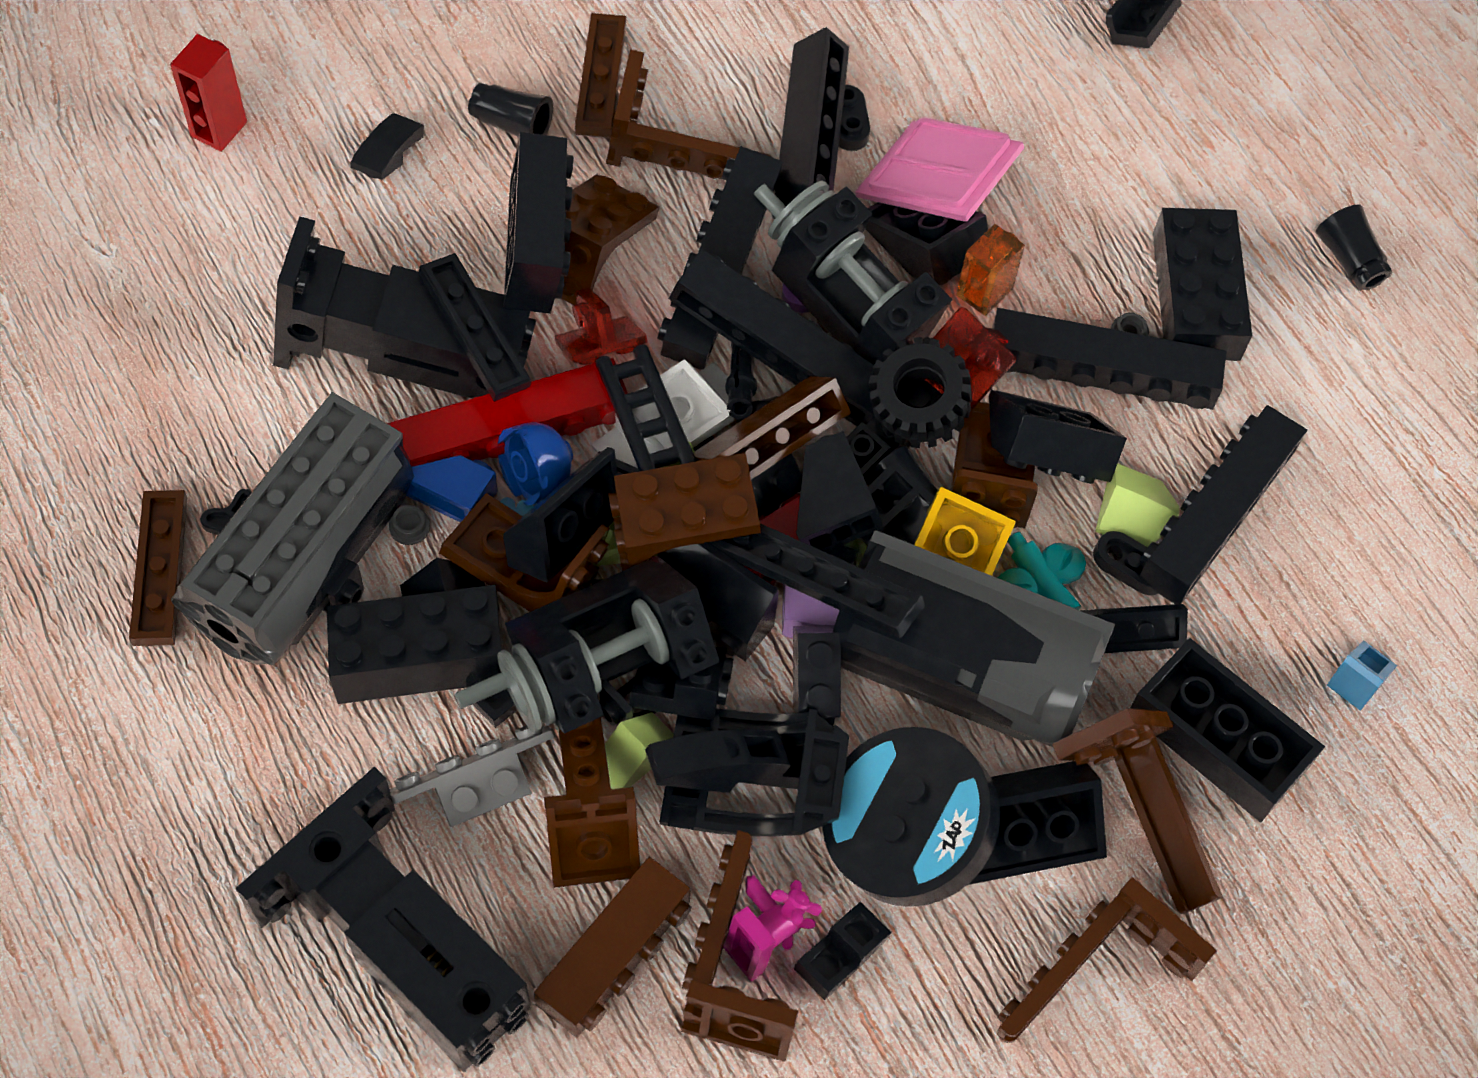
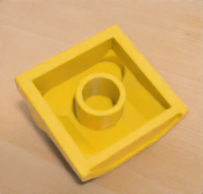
M940 487L928 508L926 518L914 545L992 576L1016 521Z

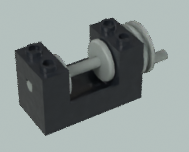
M822 180L805 189L785 206L766 184L761 185L754 195L776 218L768 230V235L772 239H778L777 245L781 248L771 271L833 338L850 345L858 355L875 364L877 360L884 362L883 352L888 348L893 352L898 350V342L905 340L906 345L914 344L913 338L922 337L923 340L929 337L953 299L927 272H924L912 283L907 281L899 282L864 244L865 235L863 232L873 214L847 186L836 194L832 190L828 191L829 185Z
M655 556L506 622L505 626L513 647L511 649L512 655L507 650H502L497 655L501 673L456 692L454 696L460 709H463L508 689L520 716L532 732L542 728V720L547 726L555 723L565 734L604 716L597 694L601 691V682L605 679L609 682L653 661L659 664L664 663L680 679H684L720 661L697 587L659 556Z

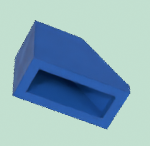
M461 455L412 467L414 478L406 496L461 522L486 493L493 498L498 492L496 473L485 462L481 460L472 461Z

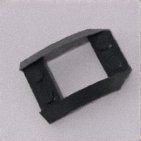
M716 708L714 721L677 715L673 738L717 730L760 729L778 731L783 744L803 745L794 813L763 814L706 808L708 791L665 786L659 825L726 835H736L739 830L749 833L751 836L802 835L839 819L849 735L836 724L834 727L817 714L818 710L809 709L805 713L775 714Z

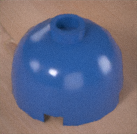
M530 422L504 429L500 434L498 444L505 442V453L498 455L503 478L515 497L523 495L527 499L523 502L525 505L540 502L570 476L571 462L573 460L572 448L552 427L543 423Z

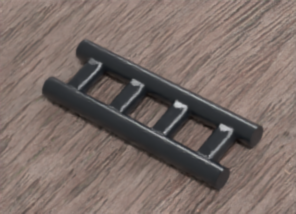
M645 344L636 346L633 350L636 359L614 366L609 356L599 357L595 364L639 471L657 469L680 462V464L697 462L648 346ZM643 374L648 388L625 394L619 380ZM655 403L660 417L637 424L631 409ZM667 432L673 447L650 454L644 439Z

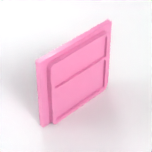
M921 118L910 123L858 187L855 194L857 198L967 222L1022 152L1024 144L1023 142L1010 140L1009 135L1006 133Z

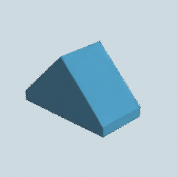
M1363 641L1346 657L1327 686L1361 711L1398 665L1366 641Z

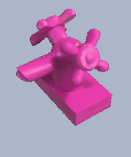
M754 874L746 877L745 893L762 914L756 917L748 906L735 914L727 934L724 950L750 982L765 972L772 951L782 942V947L785 950H790L793 947V934L799 932L801 928L813 929L816 926L814 919H803V914L808 912L818 916L822 911V907L817 903L810 902L807 894L801 891L802 883L799 880H794L790 884L789 893L776 889L770 895Z

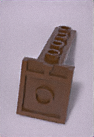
M630 49L614 116L606 164L620 167L622 156L640 162L655 163L675 170H685L714 179H722L728 158L736 159L740 147L637 124L644 92L637 90L644 91L649 69L642 68L644 52Z
M601 717L565 734L559 728L566 795L544 797L553 888L630 879L640 868L634 787L611 789Z
M1127 708L1053 743L1052 745L1058 760L1076 761L1077 765L1093 761L1095 766L1115 760L1175 907L1180 914H1186L1223 898L1155 737L1173 728L1167 712Z
M738 830L733 846L725 844L718 867L719 870L725 871L722 884L713 882L706 908L713 910L710 923L701 922L694 946V948L701 949L698 963L689 961L684 976L682 988L688 991L685 998L686 1005L683 1012L684 1021L681 1032L786 1062L798 1010L791 1009L787 1003L778 999L766 998L760 1000L746 996L742 990L733 986L723 985L719 988L712 986L748 867L753 842L752 836L749 833Z
M1131 877L1109 905L1101 900L1085 919L1090 926L1080 937L1073 932L1056 951L1061 958L1051 970L1043 965L1027 983V986L1032 991L1020 1003L1014 997L997 1016L1002 1024L999 1026L996 1035L1006 1043L1014 1042L1122 921L1129 926L1127 931L1130 936L1146 948L1151 945L1163 956L1162 963L1179 978H1183L1185 975L1189 980L1193 981L1217 950L1136 879Z

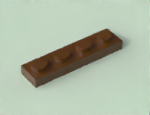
M591 13L575 120V135L611 137L627 16Z
M185 490L143 491L129 640L132 646L175 645L178 609L173 605L171 598L177 592V587L181 580L188 499Z

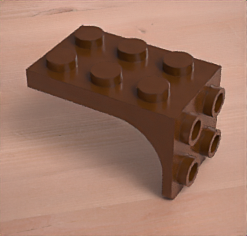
M598 174L572 190L570 211H566V219H571L569 243H565V251L570 252V266L568 276H564V288L561 299L577 308H584L588 305L596 279L608 257L620 244L656 220L660 206L648 201L647 197L643 194L631 192L617 185L612 178Z
M972 400L969 418H964V427L958 436L950 491L1015 520L1016 523L1013 528H1025L1038 491V484L1033 482L1035 466L1027 464L1026 469H1020L1003 462L1004 456L991 446L989 403Z
M746 453L614 476L616 492L608 493L622 571L672 548L761 533Z
M486 493L442 543L439 554L487 585H496L498 592L531 612L576 592L581 585L587 587L592 583V579L596 577L600 569L596 565L602 560L610 546L605 541L610 528L602 524L577 556L547 583L508 567L503 533L523 516Z

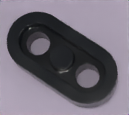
M845 85L839 147L847 151H856L867 145L870 135V123L864 94L855 86Z
M1111 531L1105 533L1093 550V558L1097 566L1142 594H1158L1152 590L1151 586L1139 578L1145 566L1139 561L1148 547L1121 532ZM1108 553L1114 554L1118 560L1111 558Z

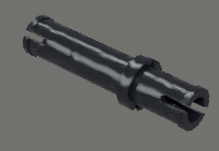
M731 342L730 375L725 383V391L728 395L727 410H730L729 415L731 417L745 419L752 413V398L757 390L756 379L753 377L754 357Z

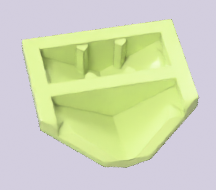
M1118 463L1111 482L1106 484L1095 532L1102 535L1111 531L1121 532L1148 547L1152 542H1156L1162 537L1160 533L1173 515L1179 517L1180 506L1163 481Z

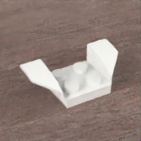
M684 359L660 375L685 435L693 448L731 422H734V418L729 415L730 410H727L728 395L725 391V383L728 376L714 362L697 372ZM647 384L638 390L648 388ZM655 403L631 409L637 424L660 417ZM616 415V427L591 443V447L597 453L607 447L615 449L616 459L638 468ZM667 432L644 439L650 454L673 447Z

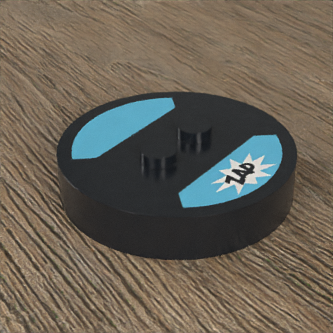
M903 727L892 729L870 738L847 756L839 819L822 826L827 850L837 868L847 879L865 893L884 903L896 906H923L939 902L954 895L979 874L988 861L998 837L1000 805L996 788L989 773L962 743L934 729Z

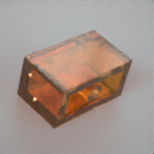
M994 224L966 251L956 296L984 316H987L1013 290L1025 244L1019 241L1013 233L1005 231Z

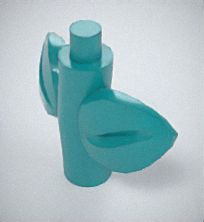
M1016 532L1008 538L1007 542L1014 550L1011 558L1017 568L1007 569L997 578L1079 610L1081 608L1076 598L1063 585L1079 580L1084 574L1086 560L1080 549L1068 544L1054 543L1041 552L1035 541L1027 542L1021 532Z

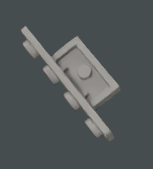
M526 725L515 731L517 737L501 743L499 739H493L475 747L477 754L462 760L459 755H455L435 764L436 770L421 777L419 772L402 776L394 781L396 787L390 789L392 802L396 804L435 788L450 827H453L530 795L532 792L517 753L555 738V733L547 725L542 726L536 732H532Z

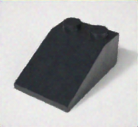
M880 202L868 208L873 215L865 228L912 277L917 279L924 272H927L939 286L946 284L950 279L963 272L969 250L988 232L986 215L975 211L970 219L964 222ZM990 238L984 258L992 254Z

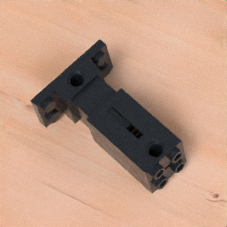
M299 216L277 281L273 366L289 370L293 356L300 357L302 353L321 358L324 348L369 359L367 371L468 398L489 394L418 274L419 271L392 265L390 275H385L345 264V251L320 245L321 239L314 237L315 220ZM477 288L524 367L536 319L529 318L530 311L503 308V294Z
M374 766L235 889L249 916L261 929L267 923L277 922L284 917L290 910L291 902L294 899H297L318 922L328 916L344 932L353 957L360 966L446 1055L465 1072L472 1064L475 1067L482 1065L495 1051L496 1047L493 1044L505 1032L511 1035L527 1021L529 1017L527 1011L530 1009L527 983L414 870L404 876L383 855L377 832L384 828L391 820L395 807L392 802L387 778ZM478 1010H486L481 1014H473Z

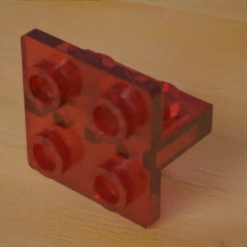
M591 288L575 291L577 304L573 305L572 309L576 324L580 329L554 336L556 345L573 363L578 362L581 365L595 363L602 355L613 352L616 354L631 353L636 346L648 342L646 333L627 316L612 319L609 305Z
M959 307L933 337V339L939 340L940 348L943 349L948 344L954 348L955 357L961 355L964 359L965 368L969 370L971 379V411L1017 360L1016 356L1005 347L1009 340L999 330L985 327L964 307ZM925 379L941 394L944 393L945 390L939 383Z

